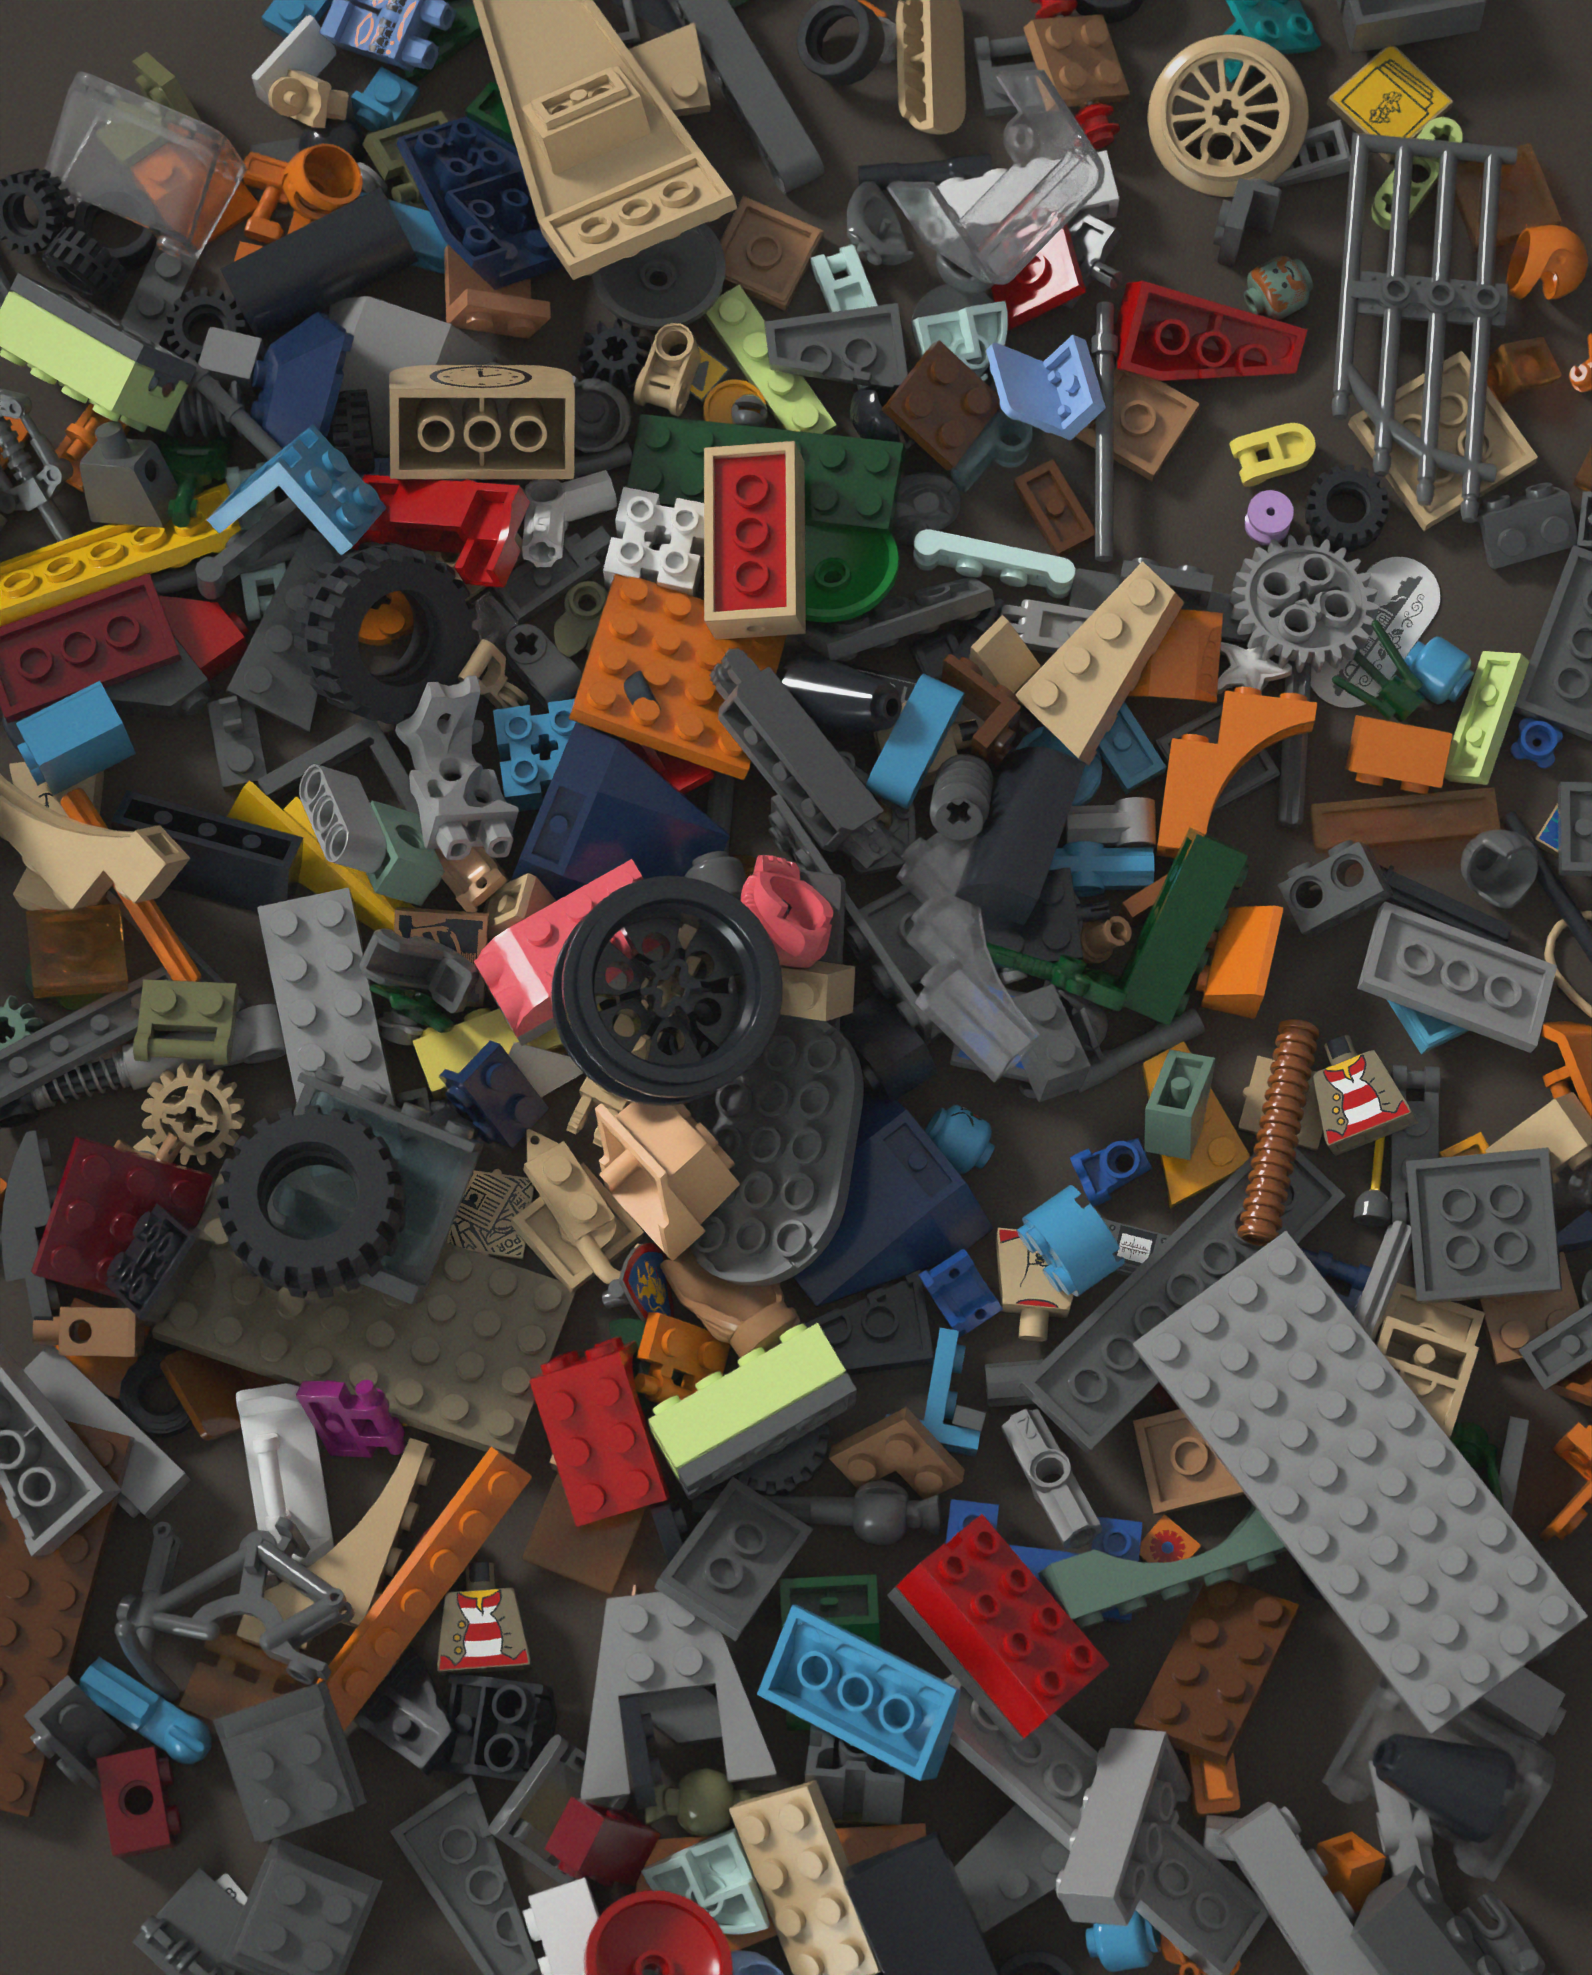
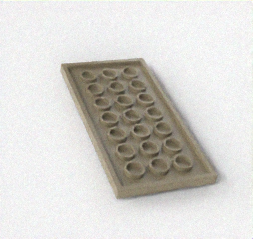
M220 1171L197 1225L198 1229L202 1230L215 1242L163 1323L156 1322L152 1331L154 1339L296 1386H300L302 1381L333 1380L345 1382L351 1395H357L355 1391L356 1385L360 1381L371 1380L375 1387L381 1389L386 1395L390 1404L388 1411L391 1416L397 1417L401 1423L485 1452L492 1446L511 1461H514L536 1402L529 1380L542 1373L540 1365L549 1362L553 1357L576 1297L577 1289L571 1293L559 1280L445 1242L422 1302L416 1304H409L361 1283V1286L347 1292L345 1285L333 1288V1297L320 1299L317 1291H307L306 1298L293 1297L290 1295L289 1290L284 1287L277 1292L265 1286L260 1276L253 1277L244 1268L240 1258L235 1255L219 1217L221 1208L217 1201L218 1185L224 1183ZM406 1228L403 1233L420 1240H426L429 1237Z

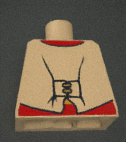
M998 1228L995 1245L1000 1304L1003 1308L1001 1311L1021 1314L1019 1339L1035 1342L1047 1341L1049 1317L1067 1318L1073 1294L1068 1296L1063 1290L1058 1293L1043 1272V1269L1048 1264L1037 1251L1031 1253L1017 1234L1016 1229Z

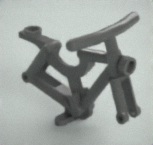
M279 1517L276 1522L275 1528L282 1537L279 1544L270 1532L265 1530L251 1532L243 1538L237 1552L172 1590L170 1588L178 1554L183 1549V1544L179 1537L174 1535V1531L169 1523L163 1521L154 1526V1540L143 1583L142 1598L133 1594H127L122 1598L117 1608V1619L119 1622L116 1624L115 1633L129 1661L140 1676L162 1698L168 1702H174L180 1696V1689L151 1657L155 1636L159 1632L213 1641L220 1635L219 1624L225 1618L240 1614L254 1616L263 1622L266 1632L260 1636V1646L269 1658L287 1664L286 1671L290 1676L309 1685L312 1684L316 1676L328 1680L332 1672L326 1663L298 1653L294 1649L339 1623L350 1622L355 1612L350 1603L346 1601V1596L341 1589L334 1588L291 1558L293 1554L305 1558L310 1551L309 1545L292 1521ZM243 1570L239 1594L226 1596L202 1606L192 1618L169 1614ZM268 1570L315 1603L284 1621L277 1607L264 1598ZM347 1610L345 1614H341L342 1611Z

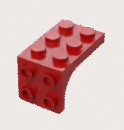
M621 1336L595 1344L594 1348L585 1351L586 1356L580 1358L577 1350L552 1357L549 1362L540 1365L542 1373L529 1380L576 1527L658 1503L670 1497L634 1382L632 1358L633 1354L639 1349L636 1341L624 1344Z

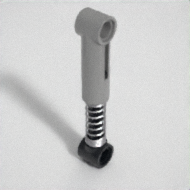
M261 1004L236 1012L230 1065H215L213 1060L152 1057L150 1062L135 1061L133 1055L134 1043L123 1045L122 1052H118V1054L116 1052L115 1054L113 1053L111 1055L112 1058L104 1060L100 1056L98 1062L91 1063V1061H88L87 1065L79 1066L0 1107V1129L27 1124L37 1118L40 1108L55 1106L58 1100H62L64 1103H67L70 1097L79 1100L81 1095L85 1093L92 1097L94 1091L97 1090L104 1094L106 1088L112 1087V1089L117 1090L120 1084L124 1088L131 1085L133 1090L150 1087L153 1082L161 1084L160 1076L163 1071L168 1069L177 1076V1069L184 1062L188 1065L190 1072H195L201 1062L205 1063L207 1072L242 1062L255 1064L284 1056L286 1048L278 1008L275 1004ZM177 1031L154 1038L214 1041L216 1033Z

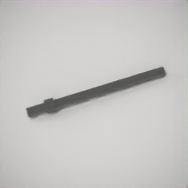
M1099 302L1096 304V335L1091 338V356L1096 359V376L1106 407L1096 417L1095 560L1099 562L1113 560L1114 359L1118 355V337L1114 335V304L1111 302Z

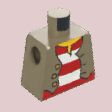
M1348 1035L1334 1038L1324 1045L1331 1066L1313 1074L1325 1141L1335 1156L1418 1124L1416 1116L1375 1050L1357 1055L1351 1037Z
M478 1562L468 1564L465 1567L466 1591L449 1592L445 1595L437 1662L439 1674L441 1676H449L450 1673L465 1675L532 1670V1659L514 1588L495 1589L494 1563Z

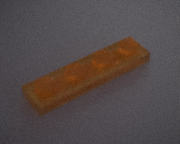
M1494 787L1311 804L1310 807L1315 853H1326L1334 846L1348 840H1353L1354 844L1360 841L1370 846V848L1472 839L1482 832L1500 829Z

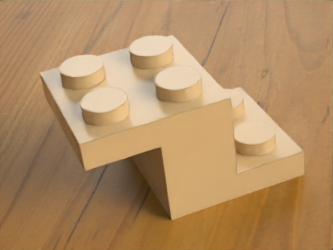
M1396 1283L1374 1343L1443 1432L1450 1438L1479 1347H1476L1475 1343L1485 1313L1452 1301L1419 1304L1417 1302L1416 1289Z

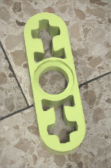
M1439 117L1429 121L1417 138L1434 140L1435 137L1439 138L1442 134H1445L1449 137L1448 141L1462 142L1463 134L1460 126L1455 121ZM1413 156V164L1424 166L1429 172V179L1422 183L1411 181L1409 220L1438 182L1440 159ZM1394 170L1376 193L1372 205L1374 221L1380 227L1390 230L1391 214L1385 211L1386 204L1392 203Z

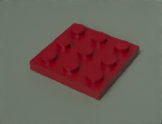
M76 1136L31 1272L35 1276L118 1298L105 1285L109 1278L107 1270L115 1256L120 1252L125 1253L135 1238L133 1230L140 1217L147 1211L151 1212L155 1205L159 1204L197 1227L213 1177L208 1173Z

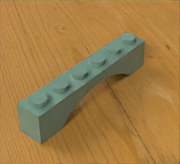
M1251 1504L1242 1521L1222 1543L1196 1557L1174 1562L1142 1563L1116 1558L1094 1549L1052 1563L1040 1571L1038 1575L1045 1589L1079 1629L1083 1630L1103 1622L1102 1613L1118 1609L1120 1616H1124L1147 1607L1146 1598L1161 1594L1163 1601H1168L1191 1592L1188 1585L1190 1583L1204 1579L1208 1587L1233 1578L1232 1569L1247 1564L1249 1571L1253 1572L1277 1562L1274 1555L1287 1551V1548L1255 1506Z

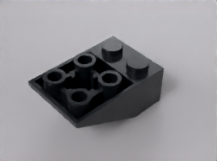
M156 1204L151 1212H145L136 1223L133 1230L135 1238L125 1253H118L112 1260L107 1270L109 1278L105 1285L140 1319L163 1323L215 1241L202 1230Z

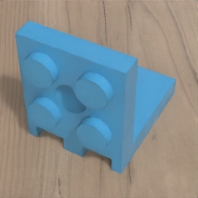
M311 425L247 477L207 521L220 534L265 496L280 486L342 556L357 543L387 507L379 499L375 489L365 483L352 469L344 454L335 449L314 425Z

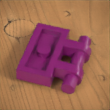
M333 1380L302 1381L296 1397L330 1456L372 1458L377 1446L387 1447L392 1455L401 1454L405 1450L407 1444L403 1438L404 1428L397 1417L391 1416L388 1411L390 1404L386 1395L381 1389L376 1388L371 1380H363L356 1385L355 1391L357 1395H351L345 1382Z

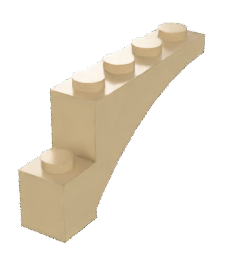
M0 774V837L9 841L22 855L24 864L33 872L38 873L52 888L55 898L62 904L69 906L72 910L97 904L113 883L116 890L133 903L159 898L190 860V857L160 825L131 832L110 830L84 824L58 814L38 803Z
M413 1438L409 1439L397 1469L378 1500L363 1519L332 1550L307 1568L334 1588L341 1589L346 1596V1601L350 1603L355 1613L350 1622L343 1624L357 1628L381 1596L387 1575L394 1577L398 1571L403 1550L397 1548L403 1530L410 1532L415 1524L420 1504L414 1503V1499L419 1485L427 1487L436 1463V1459L430 1458L432 1450L428 1443ZM285 1581L264 1592V1598L277 1607L284 1621L315 1603ZM347 1610L342 1611L341 1614H345ZM243 1615L236 1635L245 1642L260 1646L259 1639L266 1632V1628L263 1622L254 1616ZM312 1639L294 1650L299 1652L300 1648L307 1650Z

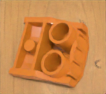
M1180 609L1155 654L1150 656L1140 674L1141 678L1134 690L1130 691L1127 697L1149 696L1217 703L1223 613Z

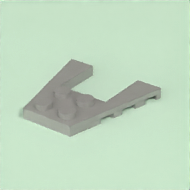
M662 1592L615 1597L606 1600L581 1799L593 1801L631 1796L619 1698L716 1685L728 1783L776 1776L775 1766L722 1632Z

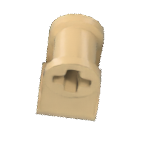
M671 323L659 329L645 366L641 370L635 385V404L644 406L646 403L669 409L672 415L680 416L682 414L701 360L700 349L688 327L681 323ZM678 344L687 345L686 350L678 356L668 355L673 346Z

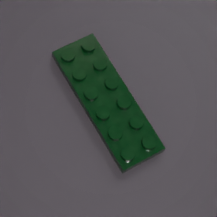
M640 414L627 488L659 494L660 505L671 508L675 507L676 498L704 503V448L795 441L804 460L805 525L891 535L906 447L904 443Z

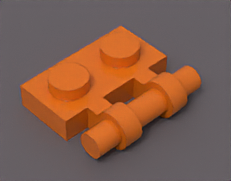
M649 1312L637 1358L651 1363L648 1375L639 1373L635 1377L636 1391L645 1394L647 1400L657 1404L676 1395L679 1396L680 1400H683L698 1391L695 1385L705 1377L718 1371L723 1375L731 1344L717 1340L708 1330L662 1313ZM673 1371L684 1375L681 1386L675 1385L671 1379Z

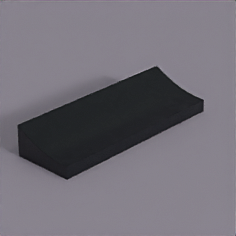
M938 1831L847 1867L843 1884L884 1975H1001Z

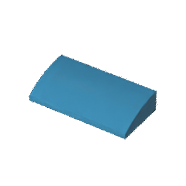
M796 1604L792 1605L757 1695L922 1781L936 1778L952 1734L959 1704L960 1689Z

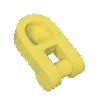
M1286 423L1243 435L1229 443L1233 457L1240 461L1242 469L1239 471L1245 487L1255 486L1267 479L1295 472L1306 467L1312 460L1316 446L1312 432L1304 425L1298 423ZM1267 448L1271 459L1259 462L1256 452Z

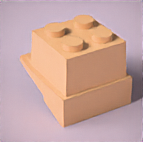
M632 1102L617 1115L613 1116L601 1103L595 1108L605 1154L599 1159L601 1167L599 1175L610 1194L673 1262L706 1232L701 1224L740 1185L729 1171L735 1163L718 1145V1141L700 1122L697 1123L690 1116L691 1113L683 1104L653 1106Z

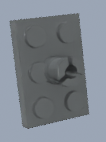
M732 1477L658 1578L654 1588L736 1642L807 1542L813 1529Z

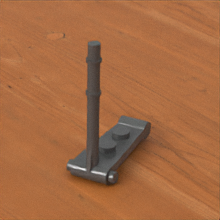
M191 356L184 359L197 367L190 381L192 387L195 390H199L225 416V420L228 423H232L268 460L283 449L245 411V407L242 404H238L211 377V373L208 370H204ZM289 497L283 502H277L270 506L263 513L261 520L250 529H243L234 534L226 543V548L215 557H205L197 563L195 569L201 595L208 599L221 597L225 592L228 582L304 527L310 520Z

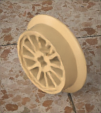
M1242 35L1209 37L1188 46L1178 53L1166 65L1158 77L1151 94L1148 109V128L1151 142L1163 166L1175 179L1185 186L1206 195L1234 197L1239 178L1246 180L1258 178L1272 183L1291 166L1303 145L1307 132L1309 117L1307 95L1295 68L1286 57L1272 46L1252 37ZM1227 62L1243 63L1232 91L1228 92L1225 64ZM1218 63L1219 93H1215L1201 73L1202 69ZM1250 69H1257L1266 76L1263 81L1243 96H1239ZM1195 76L1210 96L1209 100L1206 101L1182 90L1191 77ZM1269 86L1274 87L1278 98L1277 103L1246 106L1250 100ZM1180 97L1205 108L1203 112L1174 115L1176 102ZM1226 103H1231L1232 109L1238 113V117L1229 119L1228 125L1223 126L1221 119L1215 115L1216 111L1224 110ZM1279 112L1277 128L1274 130L1248 119L1250 114ZM1206 120L1204 125L1184 140L1179 141L1176 133L1177 123ZM1245 126L1272 137L1263 151L1258 152L1243 132ZM1203 136L1200 145L1202 158L1198 160L1188 152V147ZM1218 136H1227L1232 139L1234 144L1233 151L1224 160H1216L1209 153L1211 142ZM1242 141L1251 153L1252 159L1235 165L1241 155Z

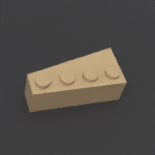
M1142 561L1015 695L1077 758L1089 766L1097 753L1098 745L1105 733L1110 731L1116 721L1119 709L1129 692L1134 690L1141 678L1140 674L1150 656L1155 654L1183 606L1184 601Z

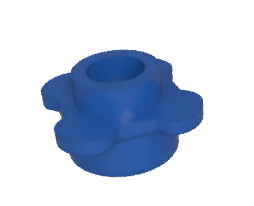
M1533 718L1521 720L1518 725L1520 731L1518 741L1511 746L1512 756L1516 760L1528 759L1534 761L1543 769L1551 767L1555 762L1554 749L1563 738L1561 730L1547 722L1535 721ZM1537 739L1541 742V745L1536 747L1532 741Z

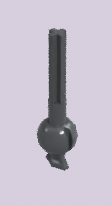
M885 1479L868 1481L858 1488L854 1497L760 1494L803 1523L853 1526L857 1537L868 1544L876 1546L896 1543L905 1536L908 1528L921 1527L939 1535L942 1505L938 1495L922 1501L909 1500L908 1494L903 1487L896 1482ZM704 1492L692 1499V1518H703L720 1495V1492Z

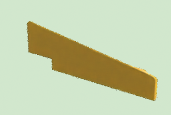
M249 780L244 785L227 817L304 837L302 863L298 880L300 884L316 894L349 887L358 920L373 930L386 928L394 931L396 907L415 908L409 902L375 893L366 872L328 862L299 798L295 797L282 810L252 781Z

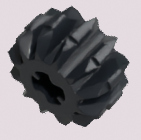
M618 318L614 321V328L609 329L606 324L599 321L597 324L598 334L585 332L583 336L585 347L578 349V360L584 363L580 367L581 375L584 379L593 378L613 384L617 389L620 386H624L626 391L632 394L635 390L634 380L637 381L650 353L648 350L651 348V340L648 336L639 337L640 328L633 325L624 330L622 320ZM612 354H618V358L621 360L614 361L613 356H611L610 358L609 356Z

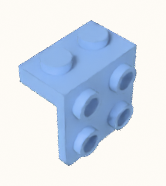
M1072 335L1044 362L996 342L987 348L986 352L990 363V371L994 377L1000 398V407L1009 418L1040 428L1046 433H1053L1072 440L1106 409L1085 339Z

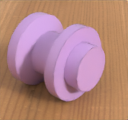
M1274 490L1262 491L1255 495L1249 504L1245 518V530L1248 536L1254 542L1269 546L1272 539H1275L1278 543L1287 536L1294 512L1291 501L1281 492Z

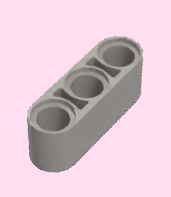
M316 764L309 766L301 779L299 795L325 858L328 862L372 874L376 872L384 861L387 843L360 780L357 776Z

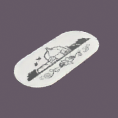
M1390 557L1377 562L1366 572L1372 575L1368 587L1378 590L1374 603L1379 605V611L1375 620L1381 623L1399 653L1405 659L1438 611L1440 588L1435 576L1422 563L1406 557ZM1373 630L1372 635H1369L1365 648L1363 650L1357 648V650L1389 680L1396 672L1397 667ZM1343 656L1337 669L1330 666L1326 660L1320 673H1316L1311 666L1312 689L1321 699L1337 707L1355 708L1366 703L1332 682L1333 676H1340L1374 697L1378 696L1377 692L1382 688L1354 660L1349 661Z

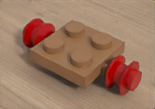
M1030 0L1031 3L1040 4L1041 9L1035 14L1036 19H1032L1023 29L1050 108L1080 106L1081 109L1071 121L1074 127H1082L1084 131L1078 137V143L1080 145H1089L1090 149H1099L1111 144L1114 141V135L1119 132L1120 126L1117 123H1109L1108 117L1113 114L1114 108L1104 103L1121 102L1130 95L1103 14L1069 17L1078 5L1076 0Z

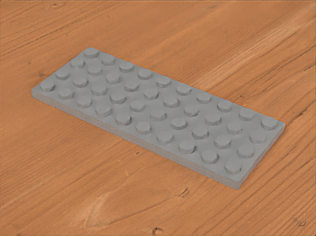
M1287 1231L1276 1237L1133 1343V1348L1430 1736L1587 1619L1588 1616Z

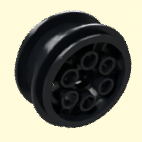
M658 876L630 883L605 897L580 920L565 940L557 957L551 982V1004L555 1026L560 1040L573 1062L589 1079L607 1092L634 1103L653 1106L679 1105L704 1098L742 1075L755 1063L770 1042L778 1023L783 997L782 971L779 958L769 934L759 919L746 905L727 891L708 882L682 876ZM680 922L697 929L686 949H675ZM619 931L623 933L631 948L632 959L630 960L610 942L611 938ZM644 939H654L661 944L663 948L661 960L654 961L646 957L642 950ZM695 956L704 961L707 967V974L704 979H697L689 974L688 964L686 963L688 957ZM616 967L624 972L627 979L625 989L617 990L609 986L605 978L607 968ZM671 976L673 977L671 991L678 995L672 997L661 1007L663 991L657 988V986H661ZM734 976L737 994L710 993L712 990L711 983ZM647 978L649 982L645 988H641L643 981ZM595 997L616 999L617 1006L598 1011ZM641 1000H646L648 1004L647 1010ZM697 1003L706 1004L713 1010L714 1023L711 1026H704L695 1019L694 1006ZM624 1014L632 1020L634 1032L631 1037H623L615 1032L613 1028L614 1015ZM660 1032H668L676 1038L678 1050L675 1055H667L659 1049L657 1036ZM691 1032L702 1037L715 1051L702 1059L689 1033ZM640 1037L647 1039L645 1060L631 1053Z

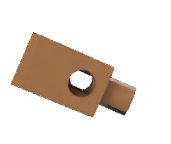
M60 1307V1317H34L33 1344L59 1345V1355L145 1356V1321L137 1317L129 1308ZM80 1323L90 1324L92 1334L89 1340L79 1338L78 1327Z

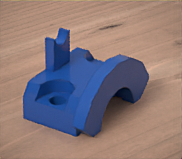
M964 1248L929 1272L924 1270L918 1274L924 1287L951 1328L959 1331L958 1338L1003 1310Z

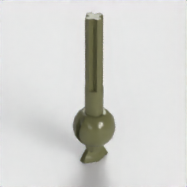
M711 1769L694 1770L681 1779L678 1787H668L664 1783L663 1786L654 1787L657 1806L644 1808L645 1825H650L667 1815L677 1816L680 1826L688 1833L700 1837L714 1836L730 1826L732 1816L729 1808L738 1802L777 1791L733 1789L732 1783H728L727 1777L719 1771ZM843 1810L842 1819L831 1818L833 1823L897 1825L862 1821V1812Z

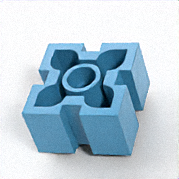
M575 699L548 702L549 713L531 716L530 705L493 710L500 759L505 761L500 762L505 801L518 807L519 812L540 809L543 797L547 793L576 721L569 719ZM551 751V759L541 760L540 753Z

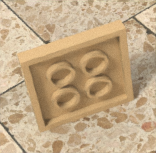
M1463 351L1458 352L1443 363L1438 449L1464 457L1471 365ZM1425 373L1396 390L1394 419L1419 438ZM1488 386L1482 462L1496 465V478L1494 483L1481 481L1480 497L1533 466L1538 459L1537 454ZM1362 410L1350 417L1348 425L1373 459V456L1376 454L1374 451L1376 426L1366 412ZM1393 441L1392 452L1389 454L1391 456V467L1388 475L1385 477L1423 531L1460 510L1461 502L1464 500L1462 498L1463 476L1436 467L1435 482H1433L1435 492L1432 504L1429 506L1418 504L1416 489L1419 481H1417L1419 460Z

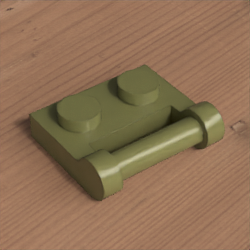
M143 979L138 1028L133 1045L134 1060L150 1062L152 1057L213 1060L215 1065H230L239 994L237 984ZM155 1030L216 1033L214 1041L154 1038Z

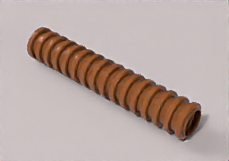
M1288 1019L1280 1022L1278 1025L1280 1035L1275 1040L1278 1048L1273 1051L1272 1057L1275 1062H1272L1270 1065V1072L1273 1075H1270L1267 1080L1268 1087L1270 1088L1265 1091L1264 1095L1265 1100L1268 1102L1262 1105L1264 1116L1259 1120V1125L1262 1129L1256 1135L1260 1143H1256L1253 1151L1257 1156L1251 1160V1166L1254 1170L1250 1171L1248 1176L1252 1184H1248L1245 1192L1249 1197L1243 1201V1208L1246 1211L1242 1212L1240 1216V1221L1244 1225H1241L1237 1231L1238 1236L1242 1240L1256 1246H1266L1278 1237L1279 1233L1276 1231L1280 1230L1283 1225L1282 1219L1279 1217L1285 1214L1286 1209L1282 1203L1288 1200V1193L1285 1190L1290 1187L1291 1180L1287 1176L1291 1175L1294 1169L1290 1162L1296 1159V1152L1293 1149L1299 1143L1296 1135L1301 1132L1302 1126L1299 1121L1304 1118V1111L1301 1108L1306 1105L1307 1099L1304 1094H1307L1310 1086L1307 1081L1312 1077V1071L1309 1067H1312L1315 1058L1312 1054L1317 1051L1315 1040L1320 1036L1319 1029L1312 1023L1304 1020Z

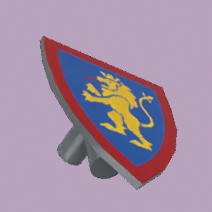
M656 1243L640 1244L631 1250L624 1261L619 1279L612 1280L608 1290L602 1293L603 1304L607 1309L630 1304L645 1324L649 1312L662 1313L675 1318L671 1287L660 1267L661 1263L667 1260L666 1254Z

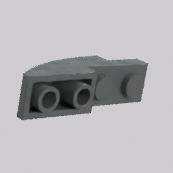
M37 1130L26 1132L16 1153L8 1178L1 1228L5 1280L8 1282L25 1278L33 1321L35 1316H53L52 1310L60 1309L61 1307L56 1281L47 1282L46 1278L35 1276L31 1272L43 1235H37L36 1227L47 1225L58 1192L57 1184L47 1186L44 1167L53 1165L48 1138L38 1139Z

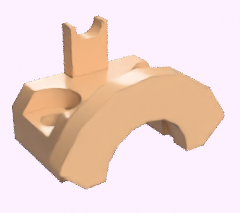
M483 846L471 847L470 854L462 860H447L441 849L435 850L445 871L441 878L456 895L457 898L455 899L466 912H477L479 905L509 881L505 875L506 872L495 858H491L486 853Z

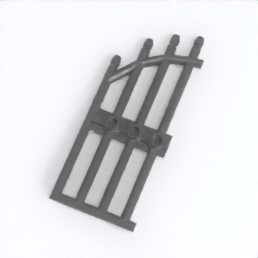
M1352 133L1333 395L1335 396L1332 399L1333 417L1339 420L1347 418L1350 410V399H1348V396L1352 393L1376 426L1374 451L1376 454L1373 456L1375 475H1388L1391 467V456L1389 454L1392 452L1393 441L1419 460L1417 475L1419 484L1417 485L1416 496L1418 504L1421 506L1432 504L1435 492L1433 482H1435L1436 467L1462 475V498L1464 499L1461 502L1462 521L1473 523L1476 521L1479 513V503L1477 500L1480 498L1481 481L1494 483L1496 478V465L1482 462L1491 327L1505 328L1508 301V284L1494 283L1502 164L1516 165L1517 147ZM1369 152L1395 155L1387 273L1360 271ZM1413 156L1440 159L1432 277L1405 275ZM1458 160L1484 163L1476 281L1449 279ZM1357 315L1384 317L1378 398L1353 365ZM1401 319L1428 321L1420 438L1394 419ZM1446 323L1473 326L1464 457L1438 449Z

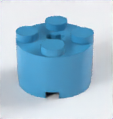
M1069 1185L1022 1218L1024 1225L1016 1231L1031 1253L1037 1251L1048 1264L1043 1269V1272L1058 1293L1063 1290L1068 1296L1073 1294L1078 1297L1124 1265L1125 1259L1124 1257L1113 1255L1120 1247L1109 1228L1091 1204L1083 1209L1074 1199L1081 1195V1193L1074 1186Z

